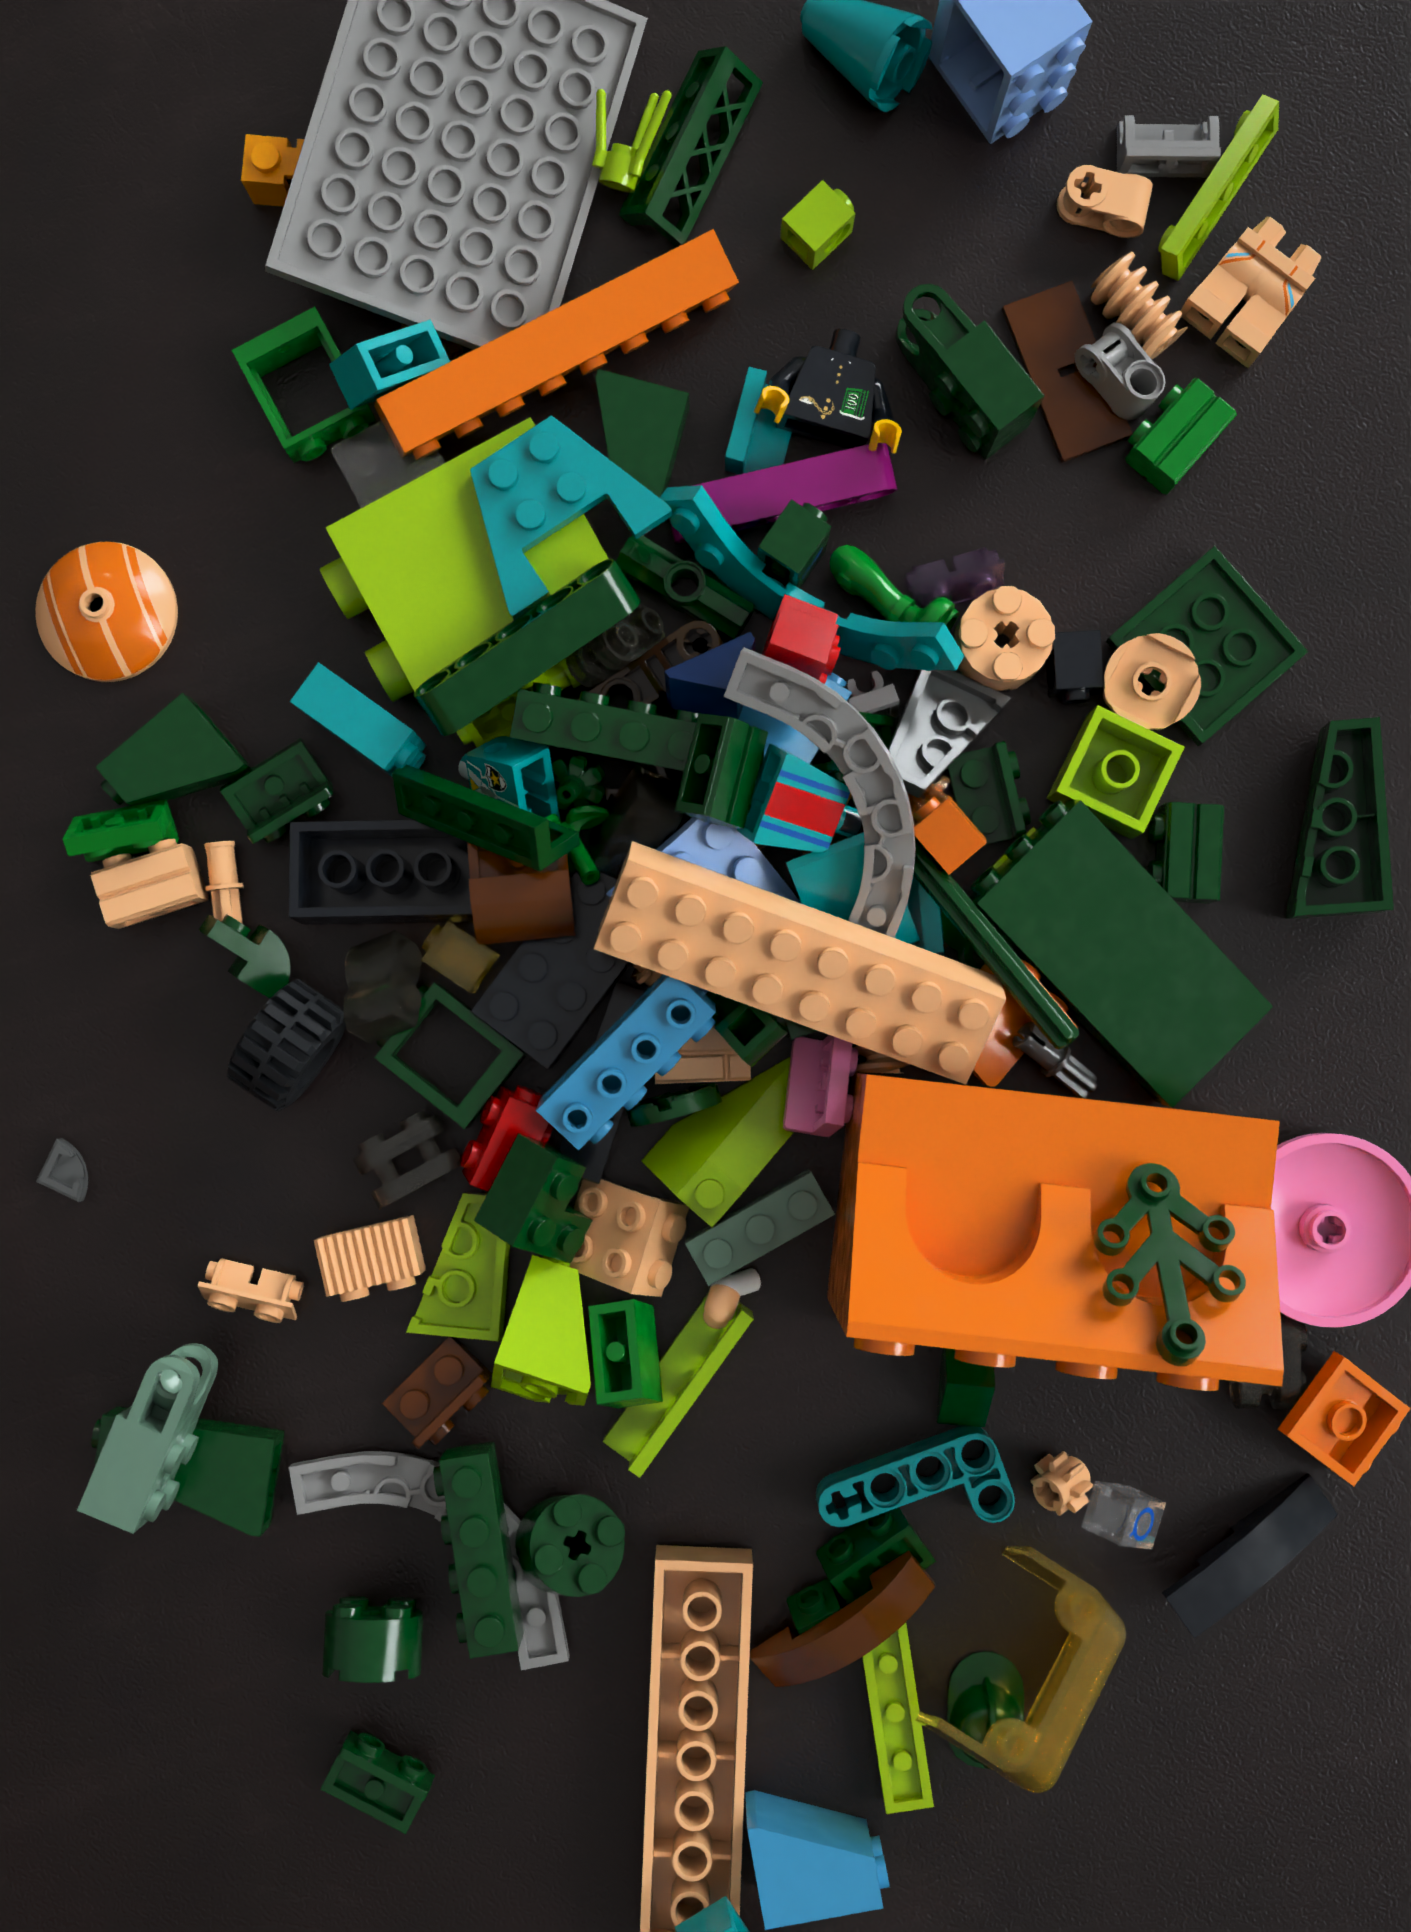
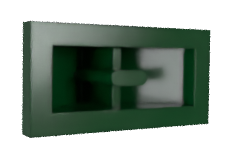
M942 1348L936 1422L939 1424L985 1427L995 1391L994 1367L956 1360L954 1358L955 1349Z

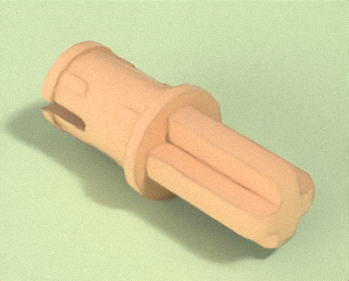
M235 841L205 843L209 886H205V891L211 894L213 917L222 921L226 914L243 924L239 889L244 888V884L238 883L234 850Z

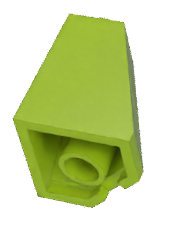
M532 1255L494 1362L491 1387L535 1402L550 1403L551 1398H556L557 1394L567 1395L565 1402L570 1405H585L591 1386L579 1272L577 1269L571 1268L570 1263L547 1256L541 1258Z

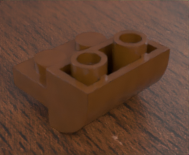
M467 842L470 901L478 945L575 935L567 854L543 870L537 871Z

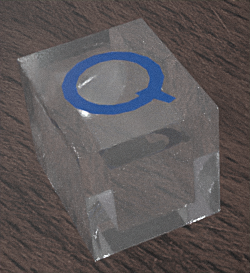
M1095 1481L1082 1528L1119 1546L1152 1549L1166 1502L1129 1485Z

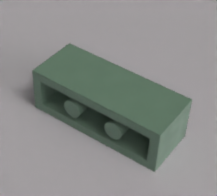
M807 1169L720 1218L713 1228L708 1225L686 1237L685 1245L708 1286L832 1217L835 1213L812 1172Z

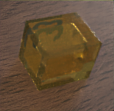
M447 921L443 928L436 925L427 936L422 945V949L427 952L421 961L466 991L475 994L500 954L485 944L478 945L475 937L454 923Z

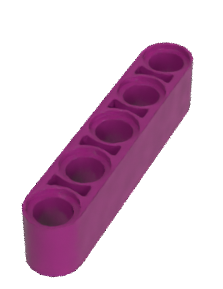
M878 443L876 451H870L868 444L693 485L703 486L734 532L775 523L791 499L801 506L806 502L815 506L820 511H826L881 498L898 490L886 443ZM670 522L674 543H687Z

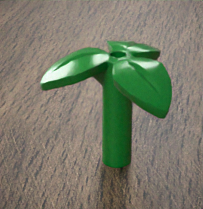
M588 805L572 808L567 814L565 822H561L555 813L545 818L580 832V830L590 829L602 823L609 816V812L602 807ZM579 837L580 845L567 853L569 873L574 874L577 871L582 882L590 885L598 881L600 873Z

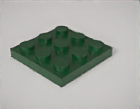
M1216 546L1210 549L1105 641L1115 652L1122 644L1138 636L1160 633L1178 639L1191 650L1195 657L1194 661L1198 666L1201 689L1192 710L1183 719L1177 721V723L1197 746L1208 740L1309 652ZM1153 669L1149 675L1140 673L1138 679L1150 693L1154 690L1162 692L1164 684L1158 681L1161 674L1159 671Z

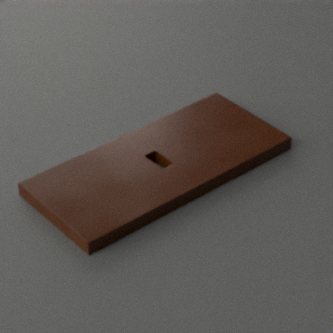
M1073 281L1003 306L1002 312L1025 371L1045 395L1040 404V409L1061 463L1130 438L1132 431L1128 421L1118 417L1112 411L1099 392L1077 369L1075 363L1076 350L1085 344L1092 345L1096 340ZM1071 366L1074 367L1075 373L1060 377L1058 371Z

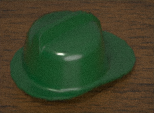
M982 1651L972 1653L961 1660L951 1674L948 1687L947 1736L948 1743L956 1757L967 1765L982 1769H994V1767L1011 1759L1020 1747L1024 1727V1688L1022 1677L1011 1661L1002 1654Z

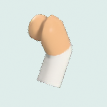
M750 1268L729 1274L711 1285L703 1313V1319L709 1327L714 1329L725 1327L735 1314L740 1296L760 1289L761 1280L755 1269Z

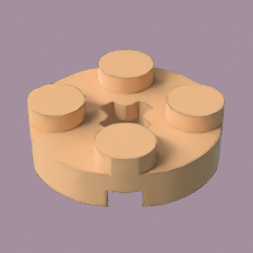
M1155 633L1138 636L1129 640L1112 654L1105 666L1103 673V699L1112 712L1149 730L1164 729L1183 719L1192 710L1199 697L1201 678L1198 666L1194 661L1195 657L1184 643L1169 635ZM1153 669L1161 673L1158 681L1164 684L1162 692L1154 690L1150 695H1146L1142 692L1143 684L1138 681L1140 673L1149 675Z

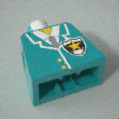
M499 736L469 751L460 760L459 773L463 778L469 780L470 789L545 818L555 813L560 819L548 746L507 736Z

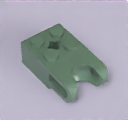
M188 1343L177 1348L170 1355H166L151 1364L144 1375L132 1406L116 1415L77 1511L134 1534L148 1521L153 1523L162 1509L167 1511L170 1508L180 1486V1483L175 1481L174 1478L180 1464L186 1465L195 1451L199 1437L193 1435V1432L217 1375L218 1359L209 1348L198 1343ZM186 1357H194L201 1363L203 1369L201 1377L197 1367L185 1359Z

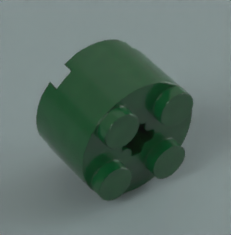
M579 1494L557 1495L536 1504L524 1515L516 1534V1554L519 1556V1561L526 1578L538 1589L547 1593L570 1597L596 1594L603 1590L613 1579L621 1565L624 1554L625 1528L615 1513L597 1498ZM566 1537H572V1542L575 1544L573 1553H569L570 1549L564 1545Z
M366 1597L340 1598L339 1604L333 1605V1608L325 1613L322 1675L329 1678L335 1670H339V1681L380 1683L395 1681L396 1671L408 1669V1679L418 1677L421 1674L423 1611L416 1609V1599L408 1597L389 1598L387 1605L381 1607L368 1606V1598Z

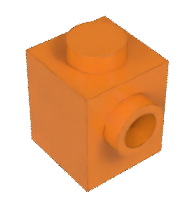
M949 795L941 802L933 796L912 815L918 821L914 824L915 837L948 875L987 843L985 836Z

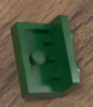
M300 738L220 787V792L246 828L248 839L254 844L261 839L269 843L279 838L289 830L290 826L288 823L301 814L309 818L324 810L330 804L328 798L333 795V786Z
M350 1730L320 1790L406 1835L422 1802L429 1793L435 1775L430 1773L427 1766L419 1759L408 1755L400 1757L385 1749L384 1743L377 1737L368 1733H360L358 1735Z

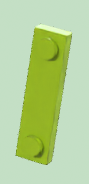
M1262 94L1252 111L1246 110L1242 114L1236 125L1233 140L1177 225H1170L1163 234L1158 249L1161 253L1163 275L1177 281L1180 280L1278 131V100Z
M905 1623L888 1639L862 1657L886 1814L934 1807L908 1631Z

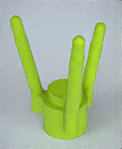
M604 89L597 90L596 150L592 166L601 169L599 177L601 184L622 192H635L638 177H641L645 158L671 99L670 91L665 90L660 100L657 93L650 95L631 147L613 143L611 151H606V93Z

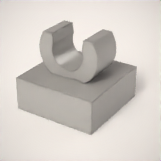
M878 671L871 672V682L874 688L866 693L858 690L854 678L848 680L847 690L852 692L848 703L857 709L858 712L898 717L899 698L893 684L884 686L883 678Z

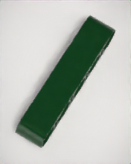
M612 558L606 559L588 569L431 676L416 689L413 696L441 735L453 734L624 619L638 607L640 599L616 561Z

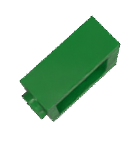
M315 306L231 350L279 441L293 463L299 460L310 461L321 456L327 450L326 446L341 438L352 439L361 435L367 430L368 424L376 420L368 404L352 410L348 407L295 436H292L261 377L322 345L331 362L341 356Z

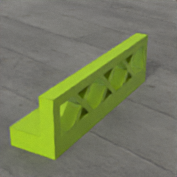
M707 1293L659 1360L663 1402L625 1407L603 1438V1442L630 1461L628 1470L640 1478L754 1320L753 1312L742 1303L738 1302L732 1320L725 1327L714 1329L709 1327L703 1319Z

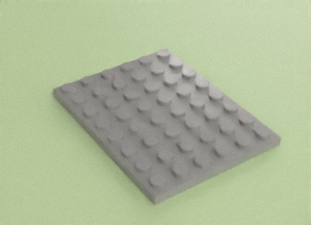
M348 0L267 258L265 272L408 326L431 319L440 338L472 350L560 307L601 173V169L592 166L596 150V93L598 89H604L606 93L607 151L648 18L607 0Z

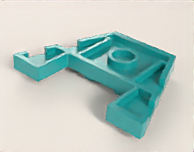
M552 415L470 469L507 608L513 620L550 596L548 589L524 553L605 499H609L636 540L672 516V510L667 503Z

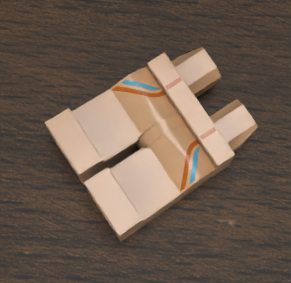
M1266 217L1253 230L1248 227L1212 272L1190 295L1180 310L1182 313L1181 317L1211 340L1242 299L1247 302L1215 343L1247 368L1260 355L1305 291L1316 279L1312 275L1321 260V255L1308 245L1301 244L1290 258L1276 249V245L1283 238L1286 231L1281 224L1271 217ZM1199 312H1200L1201 314H1203L1205 317H1207L1209 320L1203 318V317L1199 314Z

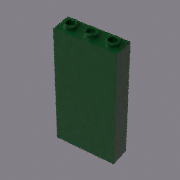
M1058 800L1039 817L1042 825L1030 837L1024 834L1007 848L1005 855L1008 859L996 871L990 868L973 882L970 888L974 892L969 898L1021 960L1031 964L1040 973V981L1053 994L1065 1002L1068 1010L1156 1102L1173 1108L1273 1006L1081 800H1066L1064 803Z

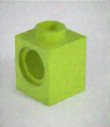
M822 180L782 218L780 238L813 270L852 233L855 219L854 206L843 191L837 188L832 190Z

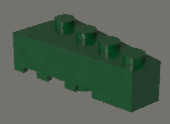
M1380 717L1330 721L1320 729L1285 919L1382 913L1394 910Z

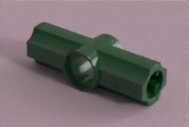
M633 535L628 538L616 561L623 574L665 599L674 610L687 613L699 621L711 624L719 634L729 640L740 636L756 608L751 602L704 574L702 568L696 563L689 560L683 561L645 536H641L637 540ZM690 578L697 583L698 588L692 595L680 596L673 591V584L678 579Z

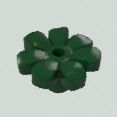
M574 754L570 761L566 757L561 756L552 763L559 809L566 810L572 803L576 808L593 805V803L598 804L603 800L605 789L597 785L605 776L600 765H594L586 769V757Z

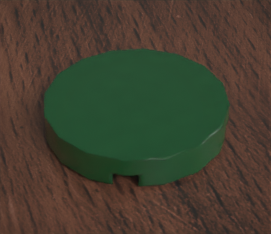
M715 1082L690 1086V1089L671 1094L667 1092L639 1101L633 1108L627 1111L631 1127H638L698 1112L721 1103L722 1099L718 1084H715Z

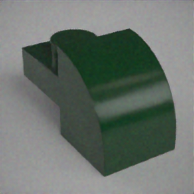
M226 914L222 921L211 915L207 916L199 931L238 955L228 970L230 974L269 999L288 984L290 978L289 955L283 942L275 933L259 924L250 939H247L246 937L251 929Z
M710 991L706 993L715 1002L716 1013L712 1016L716 1021L714 1024L715 1029L749 1066L753 1067L788 1034L786 1029L772 1014Z

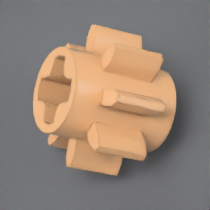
M1062 1451L1055 1458L1048 1454L1034 1465L1039 1474L1030 1481L1033 1484V1493L1036 1500L1045 1509L1056 1511L1059 1516L1068 1509L1075 1514L1089 1502L1085 1493L1093 1487V1484L1090 1482V1473L1081 1460L1073 1456H1067V1453Z

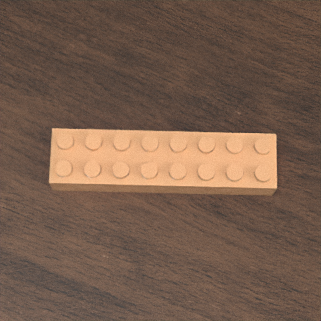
M632 841L599 926L594 950L965 1085L1006 1001L1002 983L993 974Z
M656 1545L640 1932H675V1926L724 1896H727L740 1916L753 1579L752 1549Z

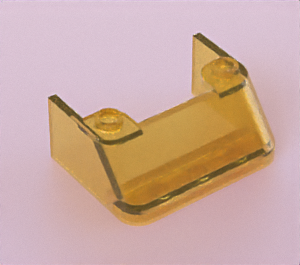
M1007 1546L1002 1554L1003 1556L1059 1591L1055 1600V1615L1060 1625L1070 1632L1025 1722L1015 1718H1002L989 1728L981 1744L942 1718L920 1712L916 1721L1018 1787L1029 1792L1042 1793L1051 1789L1057 1782L1125 1644L1126 1628L1121 1617L1093 1586L1030 1546Z

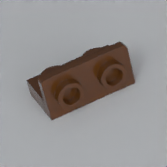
M448 1337L382 1404L415 1437L411 1443L417 1449L427 1440L435 1446L455 1426L449 1418L462 1406L469 1412L489 1392L484 1384L492 1373L457 1337Z

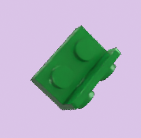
M167 799L73 817L62 840L68 857L84 854L87 862H95L125 853L132 855L149 851L148 847L162 840L176 839L178 844L179 836Z

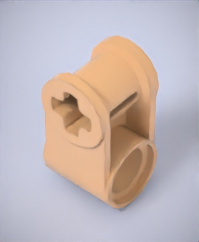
M1082 165L1070 173L1066 186L1061 190L1057 198V211L1065 222L1072 225L1105 231L1117 237H1137L1144 230L1153 184L1149 179L1137 174H1123L1097 168L1093 165ZM1085 177H1089L1087 183L1083 182ZM1078 207L1081 208L1080 213H1075Z

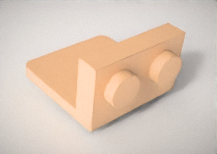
M583 1179L574 1209L593 1221L585 1234L581 1248L576 1252L570 1263V1267L577 1269L582 1275L630 1294L662 1297L664 1288L672 1276V1262L678 1242L686 1231V1216L689 1207L674 1200L651 1197L601 1179L599 1184Z

